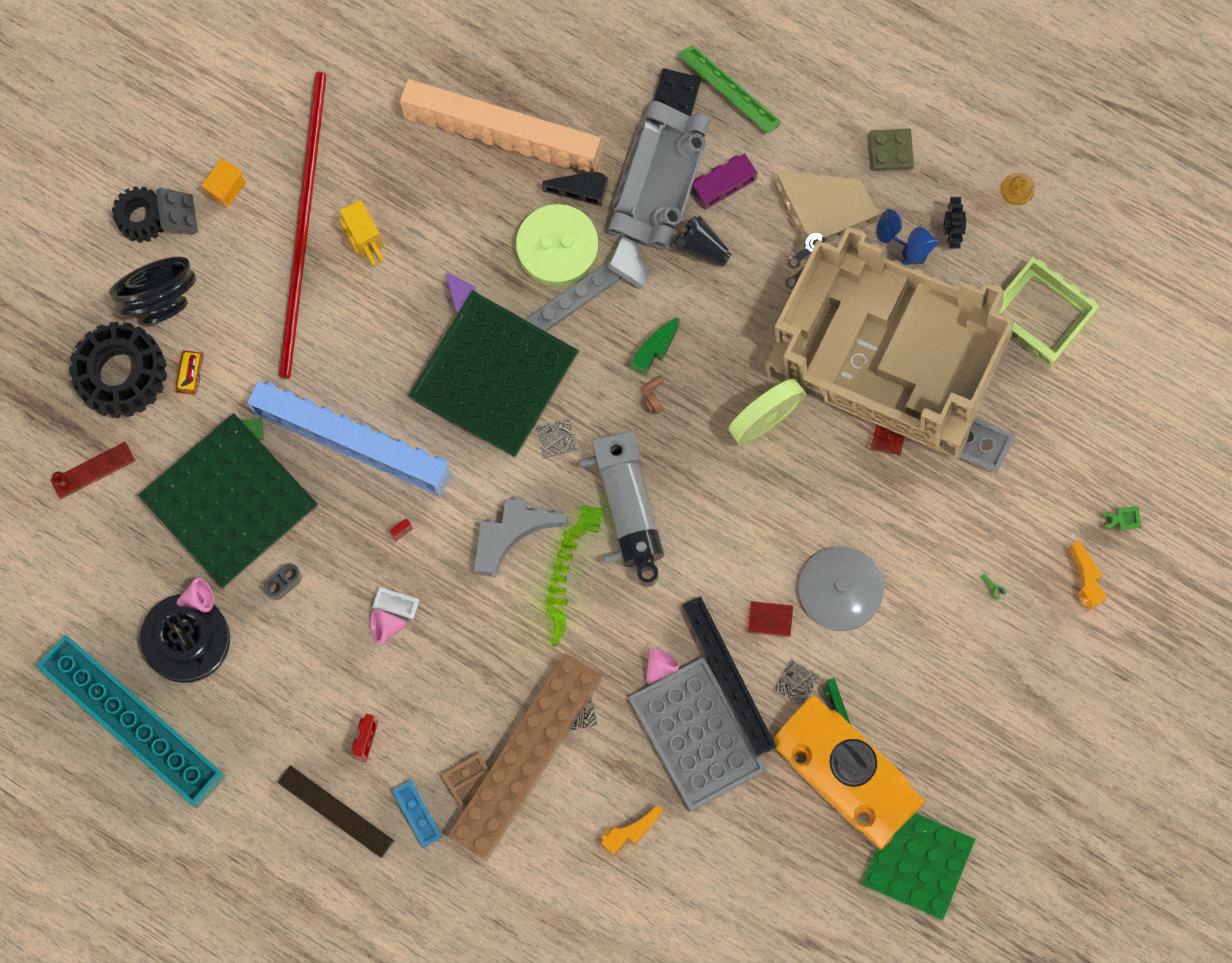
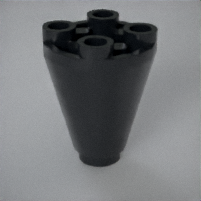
M701 216L691 217L685 226L687 228L685 234L682 232L674 241L675 249L705 262L723 267L732 255L728 252L729 249Z

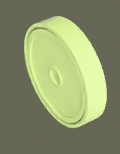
M554 204L535 210L521 224L516 239L518 259L523 270L533 280L546 286L564 287L577 283L589 274L598 257V235L592 221L583 212L568 205Z
M796 379L784 381L768 390L747 406L733 420L728 431L739 445L752 442L787 418L805 399L806 392Z

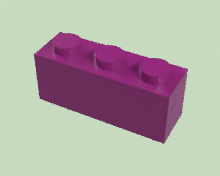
M745 153L740 156L735 155L725 165H718L706 176L701 175L697 177L693 182L692 191L706 210L756 181L758 172Z

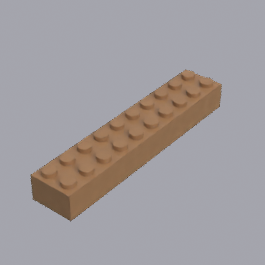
M564 653L448 835L450 839L487 862L602 680L601 674Z

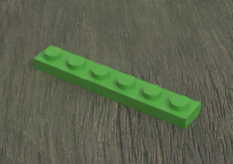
M694 45L681 52L680 57L685 60L688 66L693 67L702 78L708 80L717 91L724 94L732 104L739 107L762 130L769 133L779 127L781 121Z

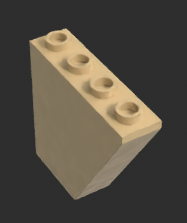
M782 171L776 174L775 187L778 192H782L784 206L787 210L790 209L793 215L791 216L792 222L795 227H799L801 231L800 237L804 245L806 238L813 233L821 234L825 241L830 242L842 237L847 227L861 229L877 222L878 213L861 179ZM816 239L813 240V246H814V247H815V245H816V243H817V241H818V240H816Z

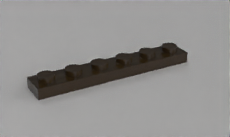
M291 765L277 782L380 858L384 857L394 843L392 838Z

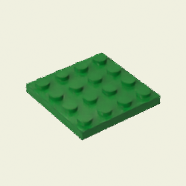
M915 813L894 834L892 840L883 849L880 850L876 847L861 885L943 920L975 838Z

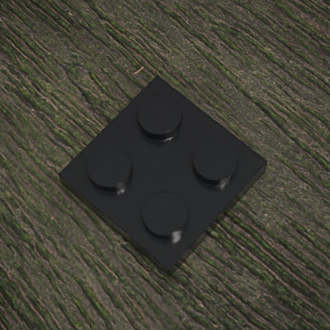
M663 68L653 101L661 102L691 116L702 77Z

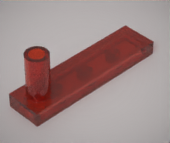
M125 441L64 473L60 471L53 473L50 481L58 497L63 499L136 460Z

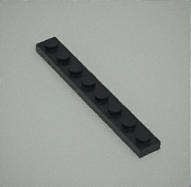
M700 596L682 604L681 608L756 758L775 750L776 745L702 597Z

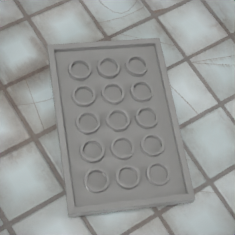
M704 657L628 697L690 812L766 771L760 757L756 758L726 696Z

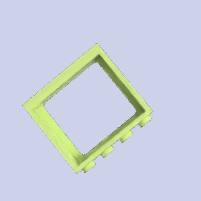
M1032 257L1004 291L1003 305L999 314L1003 313L1033 277L1080 311L1081 315L1052 350L1018 324L1013 323L1011 338L1051 368L1094 316L1099 306L1096 305L1097 303L1094 299L1080 293L1078 287L1064 281L1058 272H1052L1048 269L1042 260H1036Z

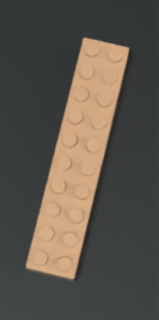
M408 79L400 99L404 117L409 121L424 122L425 125L432 128L437 126L443 128L448 133L454 134L456 132L468 139L476 138L482 140L487 145H499L504 150H515L526 157H538L543 162H554L562 168L577 169L580 173H594L602 155L600 137Z

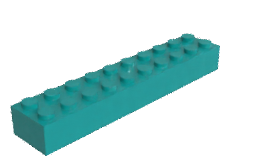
M66 634L36 665L39 670L195 808L198 809L226 777L221 770Z

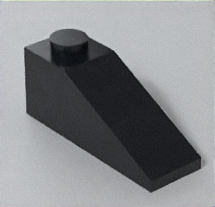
M586 172L544 180L542 187L543 192L602 207L608 187V177L600 172Z

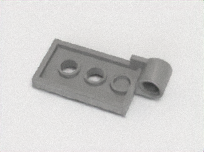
M975 418L969 434L974 438L971 442H966L959 458L998 473L1015 439V434ZM984 442H990L993 447L990 450H983L981 445Z

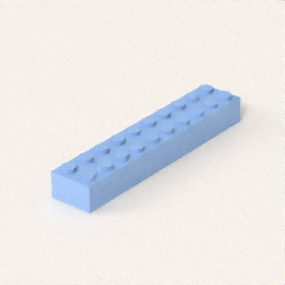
M265 381V383L257 382L247 402L254 415L441 497L451 476L447 461L442 457L435 456L433 458L427 455V452L421 448L416 447V449L408 447L409 444L400 439H397V441L392 440L388 434L382 431L376 433L370 430L371 427L360 422L359 425L351 422L352 419L346 415H335L331 409L325 406L319 408L307 398L302 400L296 398L295 394L289 390L284 389V391L276 389V385Z

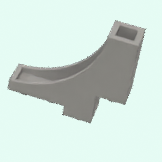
M511 497L510 500L505 499L502 524L494 519H487L486 522L481 521L474 568L475 575L497 577V572L503 558L519 540L542 529L567 527V514L559 510H551V513L543 512L540 508H530V510H527V503L522 498Z

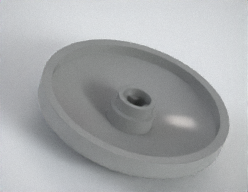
M838 546L818 552L806 563L800 575L798 593L804 611L815 623L834 631H849L863 626L873 618L882 602L884 585L881 573L870 557L857 549Z

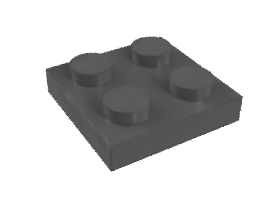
M165 188L157 189L156 197L161 229L191 235L197 233L198 228L193 195Z

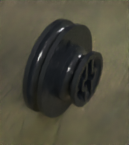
M180 256L160 259L137 268L122 277L112 286L109 292L112 300L116 301L117 311L124 315L142 313L141 320L146 324L161 322L180 313L188 304L186 297L181 295L187 292L196 282L195 273L189 270L191 266L189 260Z
M177 594L160 601L149 611L141 627L140 645L146 661L159 675L173 682L193 683L209 677L222 665L230 647V630L225 617L214 604L209 612L180 607L176 602L182 594ZM183 620L192 621L194 626L197 628L198 633L188 621L184 622ZM178 622L192 643V646L189 648L183 643L182 638L174 627ZM167 634H168L169 639L171 640V642L175 645V647H176L177 649H175V648L171 645V643L167 640ZM201 660L203 661L201 665L196 664Z

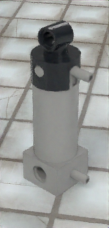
M634 431L592 440L594 456L580 459V467L583 468L597 464L599 476L603 480L619 547V552L604 555V561L609 563L622 560L623 566L636 567L639 583L642 586L651 587L658 580V568L654 562L664 557V551L643 479L641 458ZM650 570L654 575L652 578L646 579L642 576V573Z

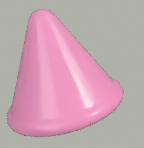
M195 578L176 603L180 607L209 612L213 607L214 598L209 584L202 578Z
M378 608L373 610L370 618L371 632L378 644H384L407 625L405 619Z
M649 649L646 683L648 685H652L679 670L678 663L670 655L659 649Z

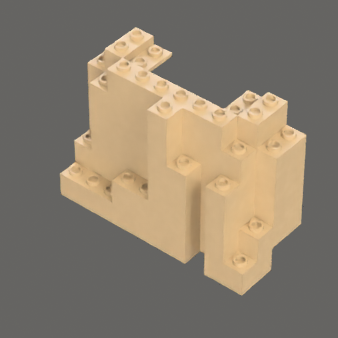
M847 227L837 248L830 242L824 241L823 243L817 241L775 325L776 344L766 362L767 377L778 383L789 379H796L805 392L807 389H811L824 395L825 403L959 459L969 438L970 428L980 409L984 393L1012 336L1014 320H1011L1006 314H999L1004 297V290L1000 286L984 282L982 289H978L973 283L966 284L961 282L959 286L953 283L947 284L936 276L923 274L917 268L910 269L903 266L897 260L891 261L884 258L883 249L877 244H868L867 234L863 230ZM858 339L878 347L877 351L858 344ZM856 353H862L867 358L866 363L864 357L861 355H857L853 358V364L857 367H861L860 369L854 368L850 362L851 357ZM842 372H846L852 375L853 377L849 379L845 376H842L841 374Z

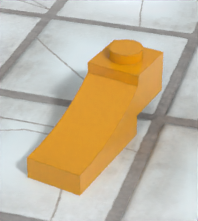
M1078 540L1068 550L1076 562L1081 578L1082 589L1078 592L1080 595L1079 600L1084 607L1092 610L1105 602L1108 597L1097 582L1103 576Z
M656 805L646 816L632 825L621 829L616 827L613 830L607 829L601 837L603 840L601 846L614 857L628 840L636 846L660 818L663 810Z

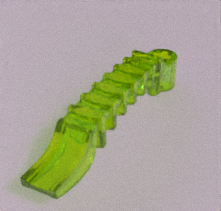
M583 505L579 522L569 530H564L561 549L557 553V562L554 563V573L551 574L552 582L548 588L549 596L546 598L547 614L554 623L551 638L552 647H557L561 641L567 624L565 612L560 608L553 607V605L568 606V599L555 598V594L566 595V588L557 587L558 582H567V576L560 575L561 571L569 572L570 565L563 564V561H573L574 554L566 553L567 549L576 551L577 543H574L575 539L581 540V537L587 531L599 533L604 512L602 508Z

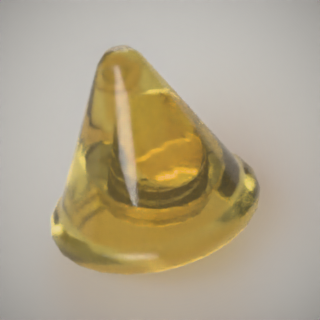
M1014 173L1003 180L1001 194L1010 204L1024 205L1033 198L1035 185L1029 176L1022 173Z

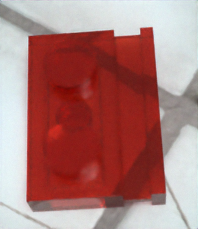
M876 424L870 450L900 456L905 436Z
M751 601L748 633L790 637L793 606Z

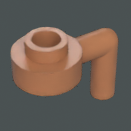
M661 375L641 387V392L647 399L644 403L650 413L654 411L655 414H658L664 410L656 395L651 392V390L664 383Z

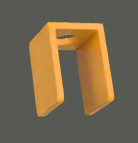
M222 158L201 184V187L207 197L227 209L247 181L241 177L243 174L242 170Z

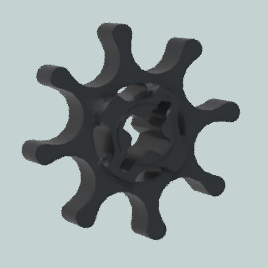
M950 197L948 211H945L944 230L945 235H948L949 249H960L963 242L962 235H965L966 211H963L961 197Z

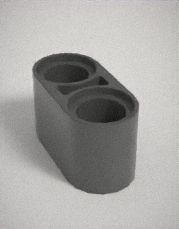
M291 563L285 564L267 579L264 584V590L272 600H280L301 582L302 574L296 565ZM289 571H296L294 578H286ZM273 585H280L278 592L270 593V588Z

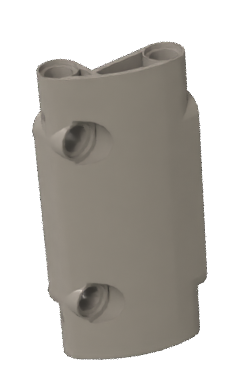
M650 102L645 119L637 129L612 205L614 213L608 228L609 233L619 238L624 235L635 243L644 246L669 249L676 225L682 219L706 144L704 137L710 123L708 116L700 113L688 116L661 102ZM667 214L670 215L671 221H669Z

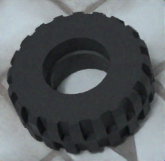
M110 322L109 326L102 324L97 326V330L92 333L91 331L87 332L84 335L86 338L77 343L75 346L77 348L76 353L73 352L70 358L73 363L69 367V374L72 377L71 383L79 397L90 409L96 410L98 414L103 416L109 414L112 418H120V415L130 417L134 416V412L139 411L141 413L145 411V407L149 403L153 404L157 400L156 395L162 393L164 389L162 382L167 379V372L165 370L167 366L166 360L154 338L141 327L135 328L131 323L126 322L123 325H119L118 322ZM122 354L134 357L136 360V370L127 382L117 386L106 385L102 382L101 370L110 358Z

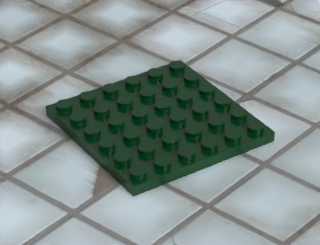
M472 290L408 396L516 458L577 357L579 350Z
M234 413L138 494V497L222 589L318 506L316 501Z

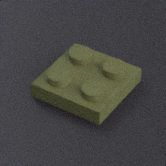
M911 128L870 130L873 171L909 170L914 168Z

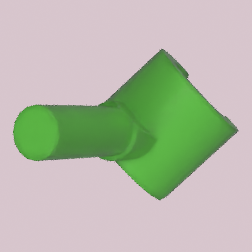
M985 574L981 576L992 590L991 594L994 599H1001L996 594L997 589L1001 590L1004 595L1007 593L1004 587H997Z

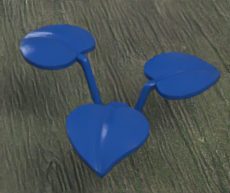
M886 209L877 224L876 233L878 239L883 243H889L893 238L896 242L905 246L902 252L905 261H900L903 265H910L911 262L923 264L927 259V255L939 241L922 227H917L910 233L908 243L899 239L896 234L902 229L901 217L895 210Z

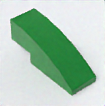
M674 318L664 324L645 341L631 362L632 370L646 376L655 358L663 361L680 326L679 318Z

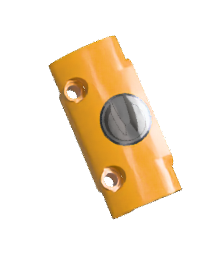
M816 695L811 696L795 712L773 739L776 750L791 763L792 768L856 830L866 835L880 850L892 840L894 834L926 801L909 785L908 779L837 711H831ZM802 755L806 758V762L800 764L794 758ZM862 815L866 816L869 819V823L861 824L857 818Z

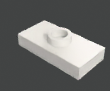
M379 587L372 607L414 620L420 600Z

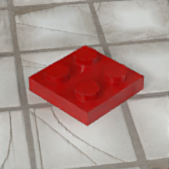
M365 713V717L359 721V737L354 739L351 751L354 752V757L364 763H367L379 723L374 715Z

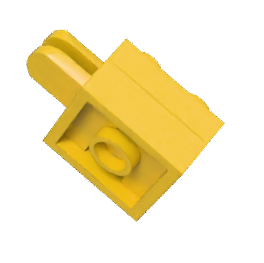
M362 200L339 210L342 217L339 219L346 237L349 238L356 254L360 253L362 258L368 257L373 267L377 266L372 255L373 253H375L380 264L383 263L384 259L379 251L384 248L383 241Z

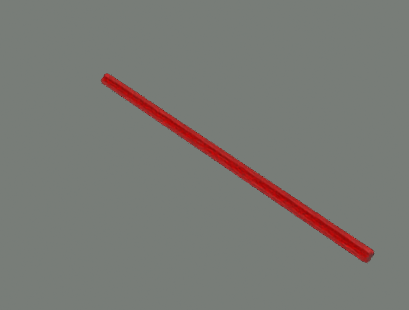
M320 71L315 73L279 376L283 379L291 377L327 78L326 73Z

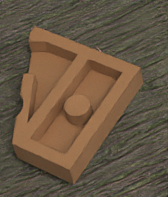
M480 753L475 754L442 774L462 811L466 809L490 771Z

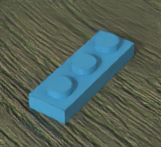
M411 780L392 790L423 848L443 838Z

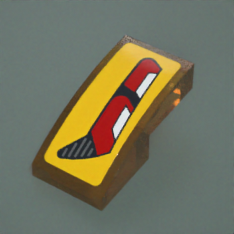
M182 351L176 381V393L197 394L201 379L200 371L204 360L203 352Z

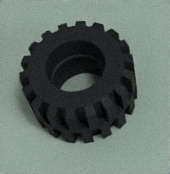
M135 186L131 191L129 188L126 189L125 194L120 193L118 195L119 200L115 199L114 201L115 207H112V213L114 214L113 220L123 236L128 237L133 242L136 239L138 243H143V239L149 242L153 236L156 239L158 237L157 233H162L164 229H161L155 192L152 189L147 190L143 186L141 189ZM147 207L150 209L146 219L140 222L130 221L132 212L137 208Z

